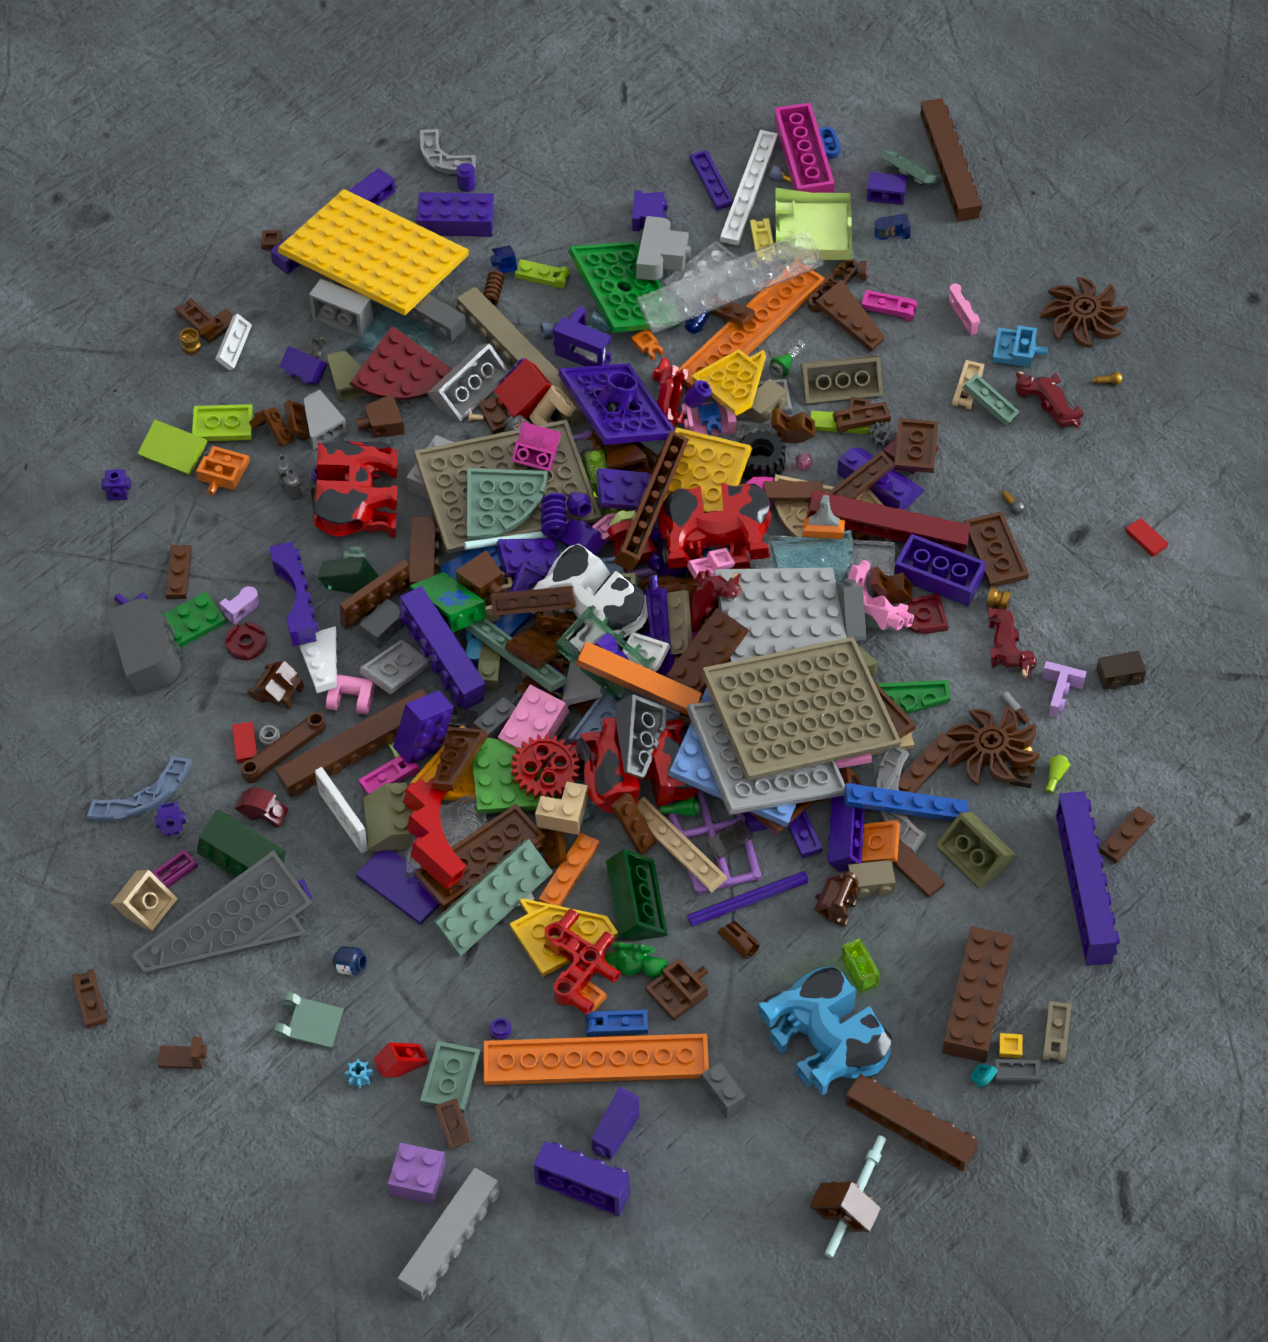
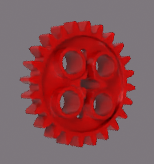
M537 734V740L534 741L532 737H529V744L522 741V748H516V754L512 755L514 762H511V768L513 769L511 776L515 777L514 784L520 783L519 790L526 788V796L532 792L534 793V799L538 795L554 798V794L561 798L566 782L575 783L574 780H578L579 775L577 773L580 771V766L577 765L579 764V758H575L576 751L570 752L571 744L564 746L565 739L557 742L556 735L551 740L548 734L545 735V739H541V736ZM545 752L547 755L540 756L537 753ZM555 753L556 755L550 760L551 755ZM561 762L565 766L558 767L555 765V763ZM526 768H534L536 771L528 772ZM541 774L539 780L534 781ZM549 778L552 779L553 782L546 783L544 779Z

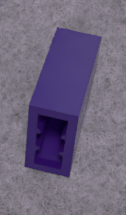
M619 1086L591 1139L592 1149L598 1156H606L609 1159L613 1158L640 1117L638 1096Z

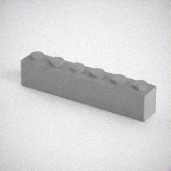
M477 1168L473 1169L399 1275L398 1283L400 1288L422 1301L426 1295H431L439 1276L443 1277L447 1272L448 1263L452 1257L456 1258L462 1248L461 1244L465 1239H469L472 1236L475 1224L478 1220L481 1221L487 1213L486 1208L490 1202L494 1203L500 1193L498 1180Z

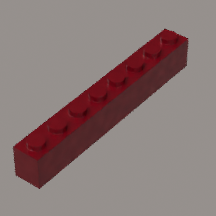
M813 490L808 502L806 518L816 514L819 510L822 496L829 495L831 511L840 520H845V530L906 543L910 535L913 534L964 553L968 545L970 525L909 512L899 508H891L882 504H873L863 500L846 498L841 495L828 494L823 491Z

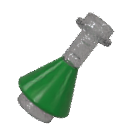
M800 340L793 341L792 349L787 354L772 358L769 367L771 373L776 377L787 376L792 359L797 354L805 352V344Z

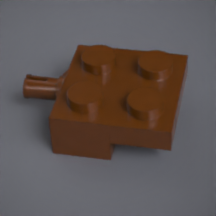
M678 958L663 969L662 975L647 985L645 991L675 1021L708 996V988L700 980L708 974V971L704 966H701V968L693 973Z

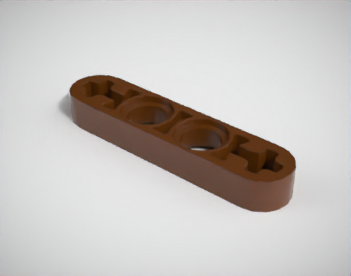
M843 260L809 296L808 308L810 311L821 312L814 303L825 294L823 292L824 289H831L838 283L834 278H843V282L847 285L857 275L858 263L856 260Z

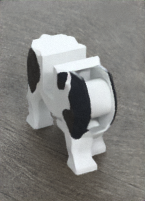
M576 544L565 549L555 560L547 576L538 581L529 590L565 586L574 587L575 608L549 611H554V617H556L557 612H574L577 618L585 624V627L577 633L576 637L569 641L580 652L586 641L592 643L605 633H609L615 640L628 637L632 632L636 633L646 623L648 611L644 591L627 581L617 571L595 593L611 573L600 558L582 545Z

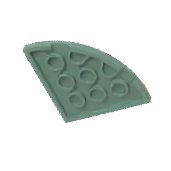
M467 468V540L497 537L524 523L541 502L546 488L548 471Z

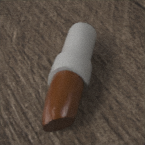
M1005 692L1002 698L1016 713L1018 719L1026 725L1029 719L1022 710V707L1009 692Z

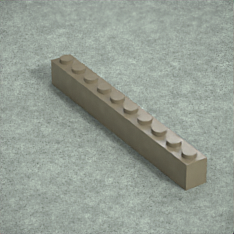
M476 287L457 297V311L465 315L472 328L475 327L481 337L490 342L492 348L502 355L505 362L510 363L514 367V365L517 366V362L521 358H527L537 365L553 386L561 389L574 403L576 410L570 417L562 414L556 408L562 420H567L572 427H575L587 419L558 376L559 371Z

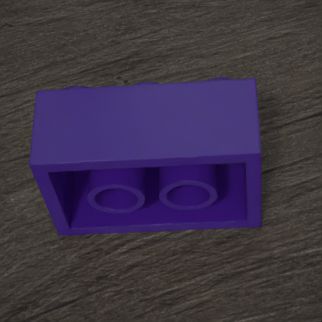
M440 691L405 704L393 748L407 764L419 761L428 755L436 754L442 748L454 706Z

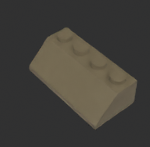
M878 355L800 362L801 382L806 404L851 399V397L883 396L881 362Z

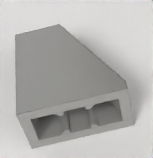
M321 390L311 393L304 398L311 445L314 450L318 448L319 442L333 440L347 432L345 418Z

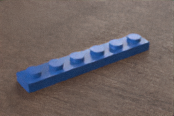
M846 783L844 786L845 806L954 821L960 813L969 812L967 800Z

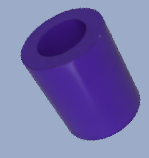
M469 163L460 164L456 169L458 188L463 192H470L476 187L475 168Z

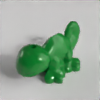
M612 942V947L616 948L617 951L608 953L604 957L606 963L619 969L622 974L629 976L643 970L647 977L657 978L662 975V970L668 966L666 959L647 956L653 954L655 948L645 945Z

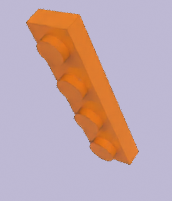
M580 833L566 855L567 860L560 864L539 897V902L562 906L600 846L599 840Z

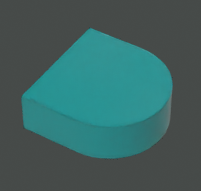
M978 1064L971 1074V1081L977 1087H983L992 1080L997 1070L991 1065Z

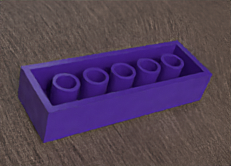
M420 586L400 596V605L398 606L400 614L398 617L402 625H407L410 630L409 635L414 642H418L422 656L429 659L433 673H438L440 676L442 687L451 693L453 704L456 707L459 706L462 712L483 702L485 693L484 680L424 588Z

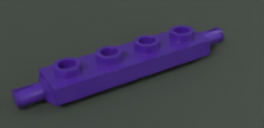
M658 575L649 576L651 589L645 591L651 638L670 645L662 665L656 671V673L669 678L667 674L672 669L676 657L671 655L667 589L659 588Z

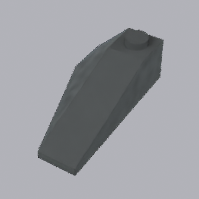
M634 694L617 702L616 725L624 773L643 779L651 763L653 750L658 746V738L665 729L667 707Z

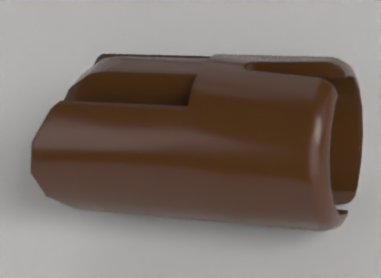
M735 920L718 931V934L744 959H749L747 954L752 957L760 947V943Z

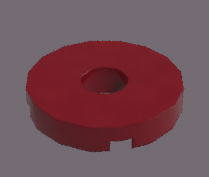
M238 624L230 629L226 635V648L229 654L236 659H254L262 654L267 646L265 632L257 624ZM245 638L251 639L247 644L241 643Z

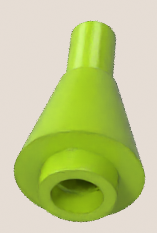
M1056 755L1050 759L1049 781L1045 789L1048 793L1052 794L1054 792L1057 782H1059L1071 766L1065 756Z

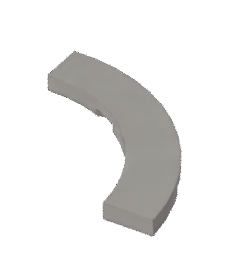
M901 747L885 750L880 762L878 779L876 781L877 788L899 791L900 774L909 755L908 751ZM880 811L884 821L898 820L900 823L899 841L901 840L913 853H916L926 838V834L913 825L905 814Z

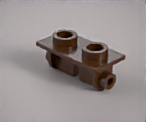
M539 611L534 614V618L537 620L533 629L573 634L579 621H576V616H573L571 613L557 612L556 617H554V611Z

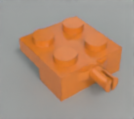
M213 446L208 456L203 457L196 470L198 480L210 484L206 492L211 496H214L218 487L235 491L250 462V457Z

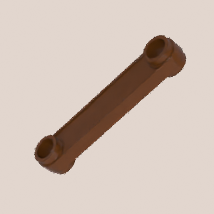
M319 712L311 713L283 736L250 760L245 761L241 766L243 779L248 783L258 781L265 773L317 735L322 734L326 728L324 716Z

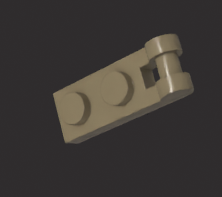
M1049 1001L1042 1060L1049 1061V1059L1058 1060L1059 1063H1065L1072 1004ZM1051 1046H1058L1060 1049L1059 1051L1051 1050Z

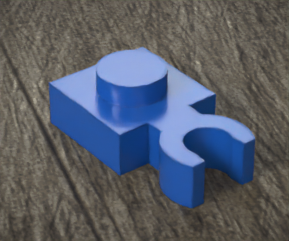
M717 402L697 407L702 426L707 425V434L711 436V429L714 428L721 434V415Z

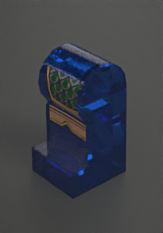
M907 213L881 217L875 221L874 235L877 239L885 240L895 236L910 239L911 226Z

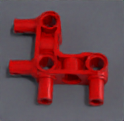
M569 909L559 922L551 923L545 928L546 947L557 956L561 955L572 962L570 967L565 972H562L554 983V1000L559 1005H573L586 1015H589L594 1008V1003L580 994L595 974L599 973L612 983H615L621 973L606 963L604 958L605 951L614 942V936L605 931L595 944L589 943L569 930L579 919L578 913L573 909ZM553 935L559 936L558 938H551ZM592 958L594 961H587L586 959ZM561 990H567L568 992H567V993H561V992H559V991H561Z

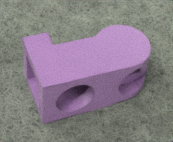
M248 586L243 588L240 594L232 600L228 601L225 598L219 603L221 613L234 625L258 607L257 590L254 587Z

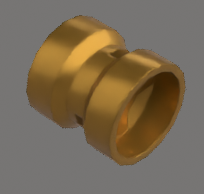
M186 328L181 331L180 341L183 352L188 355L198 353L201 349L198 331L194 328Z
M991 587L986 607L993 608L997 605L999 609L1007 610L1011 592L1005 590L999 593L997 588Z

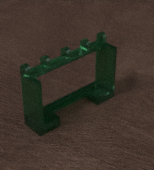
M594 605L589 606L555 645V648L575 664L579 656L578 648L568 641V638L588 618L605 633H609L621 647L643 664V667L648 669L656 660L654 656L649 659L644 658L638 652L642 648L640 644L633 648L622 638L626 632L622 631L617 635L607 626V623L610 621L608 617L603 621L593 614L596 609ZM578 667L618 702L629 690Z

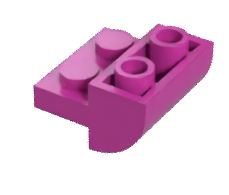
M522 422L511 461L551 471L557 454L561 432Z

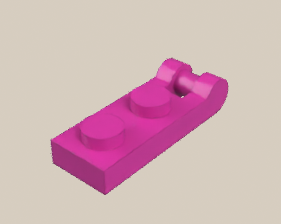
M866 290L861 306L864 310L903 317L904 320L912 321L918 303L913 299Z
M398 756L359 779V785L368 795L386 783H398L408 776L416 775L420 771V767L413 762L407 764L401 756Z

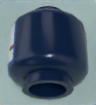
M342 946L333 955V965H335L336 971L340 974L356 976L366 968L367 957L363 950L358 947Z

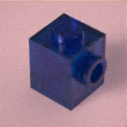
M511 245L492 249L493 256H490L492 267H496L497 271L501 273L518 270L515 252Z

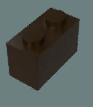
M1139 651L1100 657L1096 668L1103 690L1109 688L1117 689L1120 686L1138 685L1144 682L1146 673Z

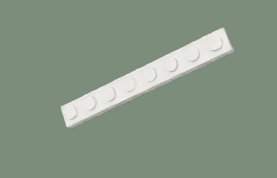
M760 130L721 233L720 242L739 245L777 143L778 133Z

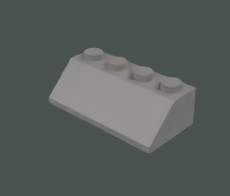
M490 343L478 345L427 394L438 409L461 422L469 412L478 406V402L483 401L499 386V382L502 378H505L509 370Z

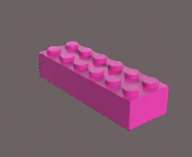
M811 103L775 108L774 125L778 133V139L793 190L810 193H834V180Z

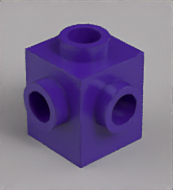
M105 470V478L101 479L102 490H105L107 499L128 500V489H131L130 477L127 478L125 470Z
M178 801L157 805L158 816H154L156 829L160 828L161 834H167V836H174L179 834V831H183L186 817L185 812L180 811Z

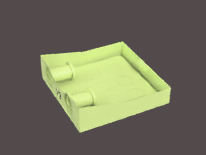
M776 188V260H852L851 193H810Z

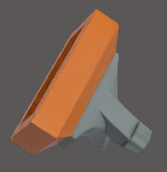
M823 495L817 513L809 518H804L803 537L843 539L845 520H840V518L833 515L830 508L829 495Z

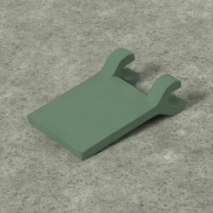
M286 992L284 1006L295 1008L289 1027L282 1023H276L274 1037L278 1039H293L332 1049L344 1008L304 999L295 993Z

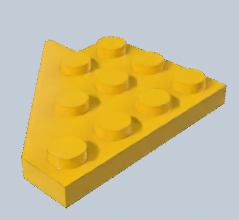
M738 349L691 375L692 382L695 383L697 380L707 382L712 390L710 396L737 416L753 405L766 359L765 351L762 350L749 357Z
M523 898L520 899V905L527 915L510 923V928L542 977L570 963L569 960L561 955L557 956L546 947L545 928L551 923L559 922L571 908ZM573 909L578 913L579 919L569 930L589 943L595 944L605 931L612 934L614 939L618 937V931L607 916ZM556 935L551 936V938H558V937H559V936H556Z

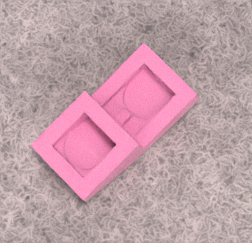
M727 548L709 551L707 557L690 560L687 567L695 579L699 571L705 572L709 570L711 576H713L715 569H729L735 565V562Z

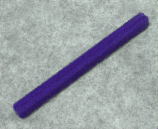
M801 871L687 915L688 922L691 926H696L808 883V876L805 871Z

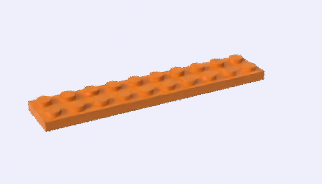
M794 260L746 305V307L754 309L756 316L744 327L729 321L678 369L679 372L681 369L688 370L687 380L681 383L691 388L694 384L691 375L738 349L748 356L809 298L825 278L799 261Z
M707 1034L484 1041V1085L702 1078V1073L709 1069Z

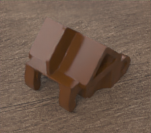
M279 661L273 664L267 663L265 671L253 688H249L247 693L250 697L261 703L271 702L279 705L282 702L286 709H290L292 706L291 694L296 688L298 692H301L304 684L302 679L297 678L299 676L298 673L286 661Z
M847 871L844 875L840 874L828 878L822 892L815 896L818 901L814 910L827 921L846 927L849 921L847 906L855 907L857 903L855 899L858 896L859 885L857 876Z

